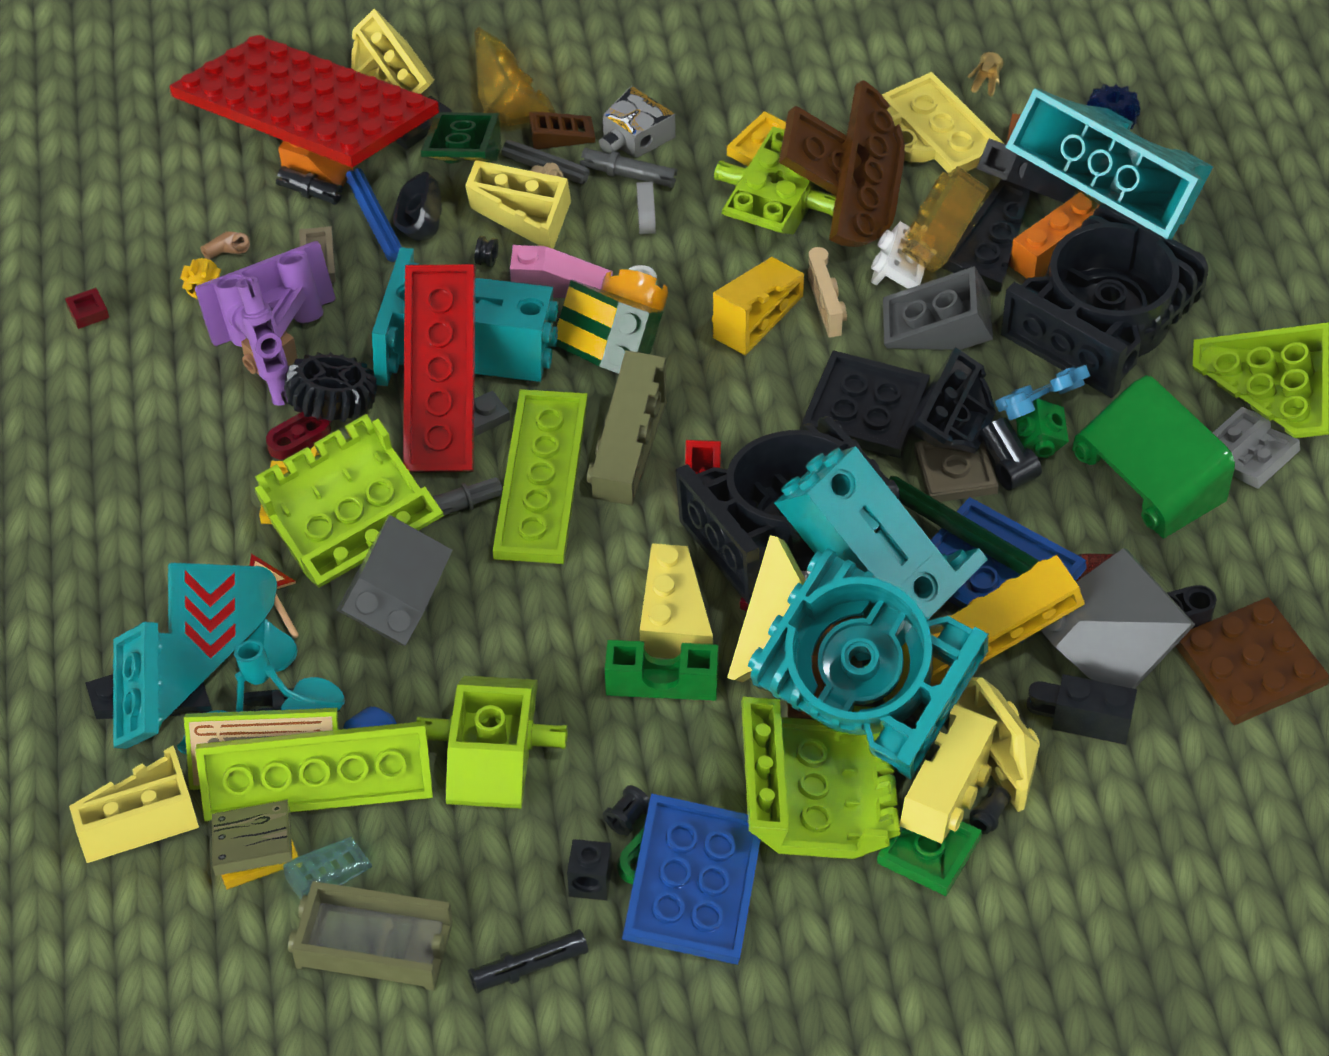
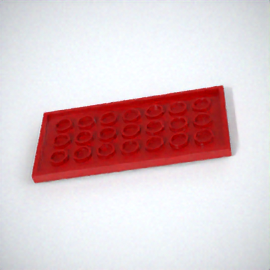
M262 35L249 37L244 43L235 48L228 49L225 54L206 62L199 69L183 75L180 80L169 85L171 97L352 168L439 113L438 101L403 89L398 85L381 81L376 77L354 71L352 68L335 64L330 60L316 57L308 52L297 50L284 43H278Z

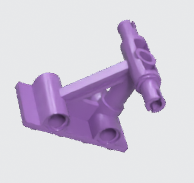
M313 241L195 287L196 296L212 344L218 346L232 341L234 345L242 347L241 341L247 338L259 375L267 381L274 405H285L282 397L285 396L284 382L289 369L280 338L293 318L301 323L314 321L323 315L322 305L332 302L336 298L322 248L318 241Z

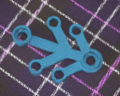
M1086 364L1077 368L1070 367L1056 373V378L1050 380V384L1032 390L1031 385H1027L1011 392L1012 394L995 400L998 411L1005 410L1008 419L1013 420L1033 412L1035 408L1032 401L1049 392L1058 391L1059 394H1063L1085 385L1083 379L1090 376Z

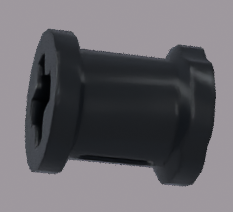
M628 785L623 790V797L613 808L608 807L603 812V818L613 831L619 835L628 836L633 831L632 825L642 814H647L650 798L636 786Z

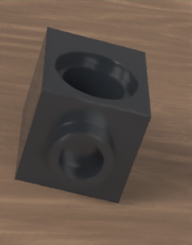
M572 840L567 869L569 897L608 900L613 868L611 843Z

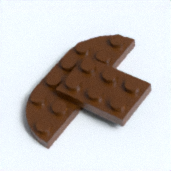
M865 80L855 85L847 135L798 106L790 109L787 115L779 159L780 164L836 196L829 240L847 247L868 245L880 238L891 227L896 214L905 157V144L900 124L895 126L891 114L887 111L890 105Z

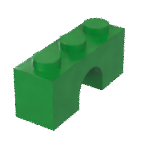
M607 640L604 670L606 696L717 701L719 645L681 643V653L677 657L657 659L647 654L644 641Z

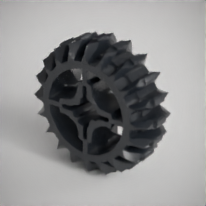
M317 352L315 356L307 354L304 355L303 359H295L294 364L289 365L284 382V390L287 402L294 406V411L304 412V417L313 416L317 418V421L326 419L331 423L333 420L345 422L347 418L356 420L359 415L367 414L368 410L373 408L377 394V384L374 371L367 368V364L364 362L357 363V358H347L344 354L340 356L333 355L331 352L326 355Z

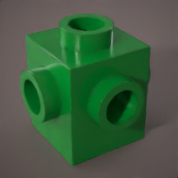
M1037 398L1032 401L1035 408L1033 412L1016 418L1017 433L1025 449H1031L1038 457L1049 458L1069 442L1063 406Z

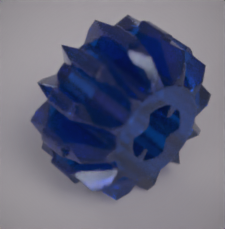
M1103 83L1101 89H1093L1089 101H1087L1088 106L1108 108L1132 121L1133 124L1130 129H1133L1140 115L1141 107L1139 106L1140 102L1138 101L1137 93L1130 92L1129 86L1121 88L1115 83L1114 86L1110 87Z

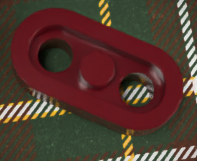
M300 412L275 426L267 433L266 444L269 454L276 459L285 460L306 447H313L315 442L330 434V421L326 419L317 421L316 417H304V412Z

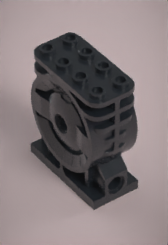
M1102 204L1094 211L1093 215L1083 221L1082 227L1067 234L1057 244L1052 253L1045 277L1028 278L1022 285L1013 282L1006 289L1001 335L1061 370L1070 367L1077 368L1086 364L1090 376L1083 379L1084 383L1113 398L1120 391L1121 380L1137 364L1138 357L1155 349L1166 337L1170 325L1176 324L1182 315L1192 308L1193 303L1198 302L1202 298L1208 275V264L1201 253L1174 239H1166L1108 205Z
M830 416L819 418L818 430L811 423H806L800 427V430L775 432L753 440L739 450L731 460L728 469L713 467L698 474L688 464L675 469L680 523L748 605L750 604L770 535L786 542L801 571H807L808 565L815 555L774 504L784 494L781 491L782 487L797 476L801 478L808 471L805 466L814 457L821 453L827 456L836 448H840L843 451L856 446L897 499L900 498L897 484L892 479L889 480L881 472L877 462L874 459H869L861 450L859 443L855 439H851L843 431L841 424Z

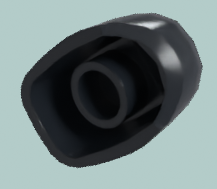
M422 172L404 184L399 193L393 216L394 225L405 235L417 241L431 239L437 233L442 211L441 191L438 181L428 172Z

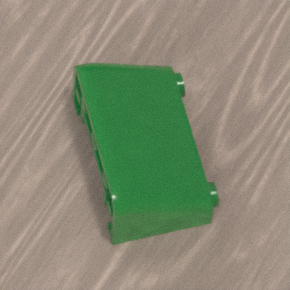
M1145 375L1130 384L1076 434L1072 451L1077 459L1088 465H1094L1102 458L1143 498L1142 520L1149 529H1153L1162 539L1226 502L1235 469L1234 457L1229 448L1157 380L1149 375Z

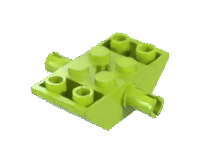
M774 126L749 166L743 168L720 160L714 172L715 180L736 185L722 209V215L784 234L794 235L809 208L833 216L836 196L819 191L820 186L779 163L785 130Z
M464 676L457 684L453 715L450 719L422 718L417 716L416 722H426L427 740L448 741L446 804L522 809L529 750H532L533 746L562 749L567 747V725L534 724L533 718L538 680Z

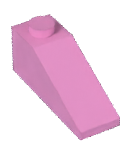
M513 245L510 264L511 282L553 287V298L566 297L570 280L601 289L604 276L607 272L611 271L547 246Z

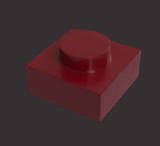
M97 288L65 298L67 308L78 329L109 318L108 310Z

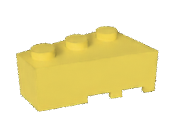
M174 745L163 751L164 757L146 767L142 763L133 768V775L114 785L112 782H109L69 806L86 863L199 828Z

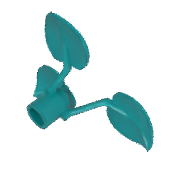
M267 619L257 627L247 641L239 644L234 651L239 672L235 674L237 680L236 712L243 711L244 682L248 681L253 685H259L267 681L269 677L282 694L288 697L282 704L281 710L338 708L340 710L342 705L345 704L343 692L334 683L319 677L300 680L293 691L284 685L276 672L284 670L295 660L298 652L297 645L289 635L276 628ZM215 710V711H210V712H207V713L227 712V711H224V710ZM184 735L177 748L181 753L187 755Z

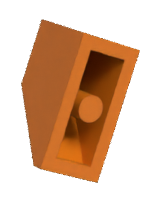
M283 141L278 147L281 167L286 166L289 169L304 174L311 172L317 174L319 179L336 185H342V187L347 181L346 173L349 170H353L352 167Z

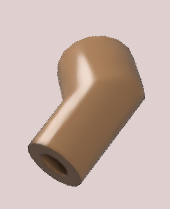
M228 231L204 244L200 249L203 256L209 260L221 253L242 254L249 249L250 239L244 233Z

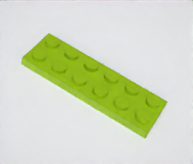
M520 389L493 545V559L564 564L588 406L587 393Z
M425 721L196 744L195 747L204 821H211L212 814L283 800H288L290 812L433 798Z

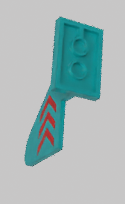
M192 563L168 564V633H158V623L143 622L113 639V748L128 749L159 734L162 722L265 620L274 606L277 590L276 578L270 570L261 566Z

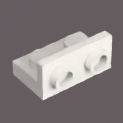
M901 221L892 231L886 230L878 243V247L881 250L871 265V269L874 270L871 283L877 286L887 276L907 289L920 285L933 240Z

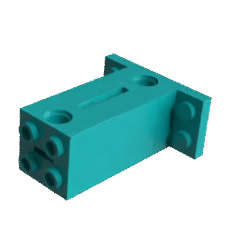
M400 247L372 331L374 377L376 378L377 385L388 386L392 373H397L399 365H404L405 265H419V263L414 262V249ZM475 278V374L542 381L544 369H550L553 351L550 347H556L558 327H553V321L557 320L558 301H553V287Z
M856 446L843 451L840 448H836L827 456L821 453L814 457L805 466L808 471L801 478L797 476L786 483L781 489L784 494L774 503L814 553L817 551L823 553L829 548L836 552L837 557L844 561L847 559L851 560L858 569L865 573L870 571L875 574L877 579L897 586L916 602L927 619L988 560L979 548L968 551L960 549L947 556L945 553L941 554ZM870 603L863 614L866 618L875 604ZM906 621L897 636L901 647L905 644L904 636L911 628L908 621ZM865 653L854 655L858 661L871 659Z

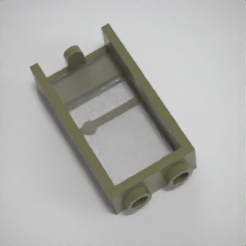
M312 881L308 895H303L300 900L298 915L301 920L298 929H292L288 941V951L293 953L296 969L307 967L424 986L426 990L435 991L453 923L450 902Z

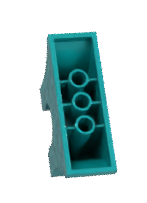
M1038 88L1033 89L1005 147L1166 239H1173L1179 225H1184L1213 169L1212 165L1186 151L1168 149L1132 133L1129 130L1133 122L1108 108L1079 104Z

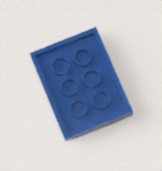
M971 497L956 511L1039 561L1048 560L1058 555L1075 581L1087 568L1086 560ZM943 528L931 539L940 553H945L946 556L960 549H963V551L977 549ZM983 553L988 560L947 601L963 609L973 599L986 596L998 589L1006 580L1017 578L1020 574Z
M651 793L622 940L738 965L760 846V839L748 829V814Z

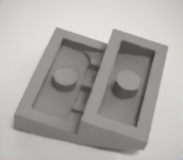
M1244 407L1236 411L1213 432L1229 448L1234 457L1235 469L1233 476L1257 489L1300 451L1299 439L1271 429L1270 421L1257 412Z

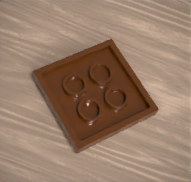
M1269 597L1191 629L1175 646L1234 726L1327 686L1329 682V674Z

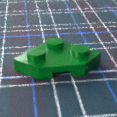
M961 821L956 832L950 830L943 843H939L900 827L901 835L889 839L890 846L880 850L877 855V864L947 896L979 843L982 830Z

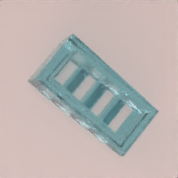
M352 836L297 857L283 865L286 880L300 899L303 895H308L312 881L342 885L372 868L371 862ZM349 851L356 862L349 864L343 854ZM336 859L341 868L335 870L330 862ZM322 866L327 871V873L321 875L318 871V869ZM311 874L313 879L307 880L305 876Z

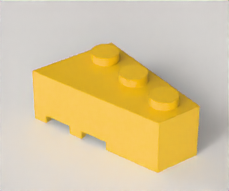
M770 257L713 292V338L746 356L803 297L804 273L774 257Z

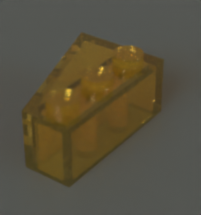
M959 166L955 167L949 174L943 172L930 189L926 200L920 207L916 221L906 231L904 238L907 240L901 252L931 273L937 271L947 263L989 188Z

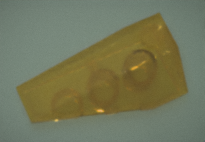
M477 27L475 30L478 98L484 108L483 113H499L500 121L509 127L528 123L529 112L556 113L545 93L541 90H538L537 93L531 86L534 80L517 66L518 60L504 43L480 27Z

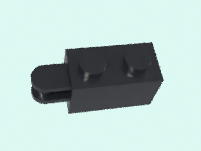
M1063 674L1061 685L1042 681L1032 683L1028 691L1027 708L1033 714L1054 718L1053 730L1126 745L1137 689Z

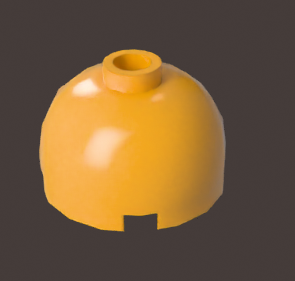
M621 269L618 276H611L612 271L607 272L604 276L601 290L660 311L664 310L668 297V288L665 284L663 289L655 285L657 278L639 271Z

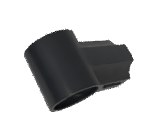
M1007 417L999 418L979 431L981 438L996 462V476L1006 490L1011 491L1041 476L1042 468L1038 457L1031 449L1024 448Z

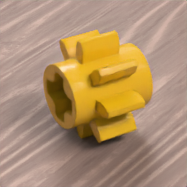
M192 259L190 266L184 265L180 277V279L184 280L182 288L186 289L190 296L197 299L195 287L218 278L221 269L217 268V265L209 259Z

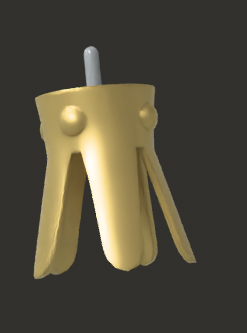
M986 52L980 57L979 65L968 75V78H971L978 71L971 87L973 93L978 91L986 78H989L988 95L992 96L994 94L996 82L999 84V72L1004 65L1001 56L994 52Z

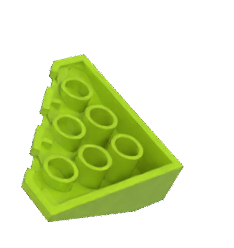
M1329 322L1194 339L1193 368L1202 376H1209L1224 391L1235 398L1240 397L1250 404L1252 410L1268 421L1273 420L1284 427L1285 432L1293 438L1329 435Z

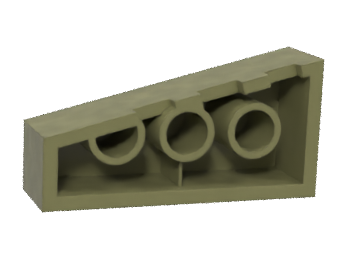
M625 350L610 409L606 415L603 434L597 442L595 463H590L587 472V483H590L592 486V498L633 506L667 403L666 357Z

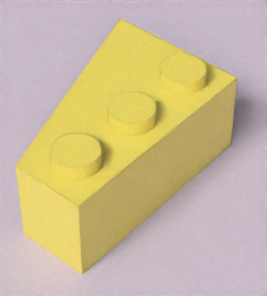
M475 160L465 185L470 208L538 246H547L554 249L571 203L568 178Z
M654 543L651 545L640 623V641H644L645 651L652 657L675 658L681 653V643L713 644V634L688 546Z
M954 704L950 712L947 734L940 732L935 740V744L940 746L931 761H924L905 797L900 820V827L939 843H943L950 830L954 832L958 830L963 819L964 808L969 810L972 808L978 793V786L982 788L986 786L992 767L987 765L997 720Z

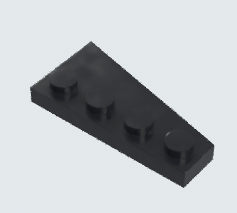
M1001 179L943 258L942 268L956 273L975 266L986 286L1001 292L1010 265L1013 239L1019 235L1031 190Z

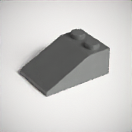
M974 266L883 297L885 347L887 349H954L957 347L962 350L992 340L990 291L976 267Z
M388 515L336 611L392 642L406 646L427 607L453 550L395 517Z

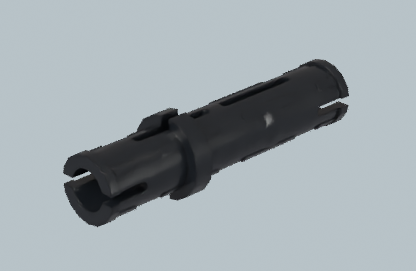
M578 929L573 933L512 955L510 952L500 955L501 959L468 970L472 987L475 993L478 994L483 990L508 981L510 984L519 982V977L588 953L587 942L582 931ZM562 948L561 951H558V952L552 953V954H550V955L541 957V958H539V959L533 960V959L536 958V957H539V956H541V955H544V954H547V953H550V952H552V951H555V950H558V949ZM523 962V964L520 965V966H517V967H514V968H510V967H512V966H515V965H517V964ZM506 968H510V969H508V970H505V971H503V972H500V973L494 975L495 972H498V971L503 970V969H506Z

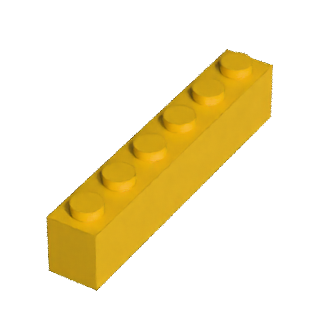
M1055 555L1048 560L1037 562L1031 570L1017 578L1006 580L998 589L984 597L973 599L967 607L953 615L947 616L971 629L977 627L988 633V652L981 662L983 664L1085 605L1078 584L1058 555ZM936 633V634H932V635L938 638V636L940 635V633ZM906 643L901 647L904 661L901 678L891 693L882 699L884 703L891 700L901 690L907 679L910 669V655ZM933 657V675L930 686L939 685L940 680H943L951 667Z

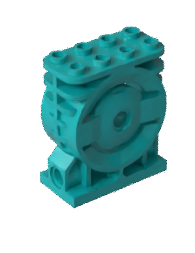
M829 548L823 553L817 551L808 565L807 571L810 574L803 585L797 583L793 588L787 601L791 605L785 615H778L772 622L768 630V635L771 637L764 649L758 647L748 663V667L752 669L750 677L753 685L760 689H766L772 693L773 697L785 700L792 705V708L797 711H804L833 730L847 734L866 735L871 754L897 768L898 773L911 780L950 716L954 704H957L988 652V633L977 627L971 629L950 616L928 621L916 602L897 586L877 579L875 574L870 571L865 573L858 569L851 560L847 559L844 561L837 557L836 552ZM870 603L875 604L867 618H855L839 623L824 637L818 652V668L825 687L818 698L815 697L814 694L818 685L813 675L812 656L819 638L837 621L851 616H860ZM906 621H908L911 628L904 636V641L909 650L910 669L903 687L891 700L878 707L852 712L856 704H870L885 698L898 684L903 672L904 661L902 648L897 636ZM940 633L938 638L933 636L932 634ZM857 653H865L870 656L871 661L866 667L857 668L850 663L851 658ZM933 657L951 667L939 685L930 686L933 675ZM921 703L927 705L916 723V729H911L902 723L917 710ZM880 733L874 742L873 734Z

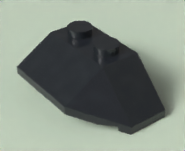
M955 347L926 390L907 428L915 433L917 437L927 441L934 447L975 454L983 441L979 431L992 422L996 413L990 388L984 378L986 376L984 366Z

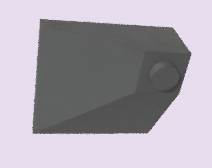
M1123 548L1076 582L1080 588L1085 605L1041 629V631L1064 656L1091 680L1135 689L1195 624L1127 549Z

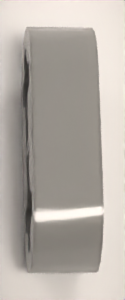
M653 181L636 182L639 234H656Z

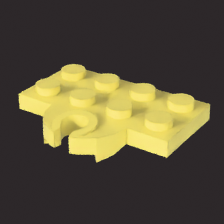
M932 72L882 94L890 105L887 111L891 114L895 126L900 124L904 142L908 143L905 144L904 161L924 163L935 159L952 178H955L978 166L989 138L1003 143Z

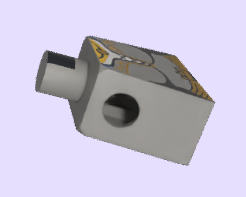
M631 86L604 113V137L599 140V145L605 153L611 154L613 151L621 149L631 157L638 158L675 138V113Z

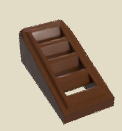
M529 112V126L534 149L596 142L591 116ZM584 127L585 132L579 131L578 128Z

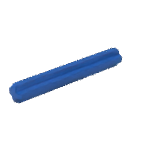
M359 168L349 170L346 173L347 182L387 260L390 262L396 261L402 246L363 171Z

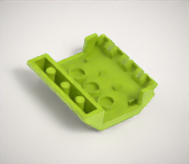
M367 414L344 426L350 436L348 439L345 440L338 429L315 442L314 445L319 453L316 457H314L309 447H306L283 460L288 470L286 474L283 475L281 469L276 464L255 476L259 486L255 487V493L272 525L306 577L318 588L362 564L388 515L395 517L418 531L444 516L425 486L423 488L419 487L394 451L389 433L380 420L371 421Z
M742 698L748 829L752 834L778 854L856 859L890 846L889 839L901 835L899 811L894 807L898 805L895 776L890 775L895 773L894 766L871 754L866 735L842 733L825 726L817 720L781 717L780 699ZM855 706L852 712H859L861 709H870L875 707ZM880 733L873 734L874 742Z

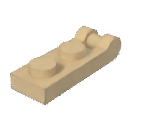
M815 247L809 251L810 266L808 268V280L828 337L841 336L842 322L847 321L845 303L838 301L837 281L835 277L830 278L826 267L828 251L822 247Z

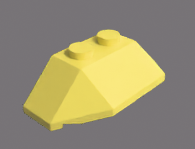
M373 9L353 29L352 39L354 44L351 68L354 71L376 77L381 81L398 85L403 89L422 94L434 81L433 77L409 43L377 10Z
M771 535L769 537L727 678L735 681L744 682L751 678L752 669L748 667V663L758 647L764 649L771 637L768 635V630L772 622L778 615H785L791 605L787 602L796 584L801 583L803 585L806 581L788 545L778 537Z
M972 677L956 705L997 720L987 765L992 767L991 776L996 783L1010 793V802L1017 812L1025 809L1036 767L1038 750L1040 748L1039 739L1036 733L1031 728L1027 729L1020 720L1015 705L1011 701H1006L997 688L983 677Z

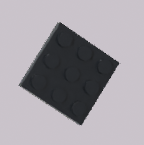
M833 350L801 426L811 423L818 430L819 418L830 416L841 424L843 431L851 439H855L861 448L900 458L911 432L907 426L928 389L930 375Z

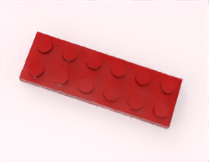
M405 265L403 464L410 472H474L475 265Z

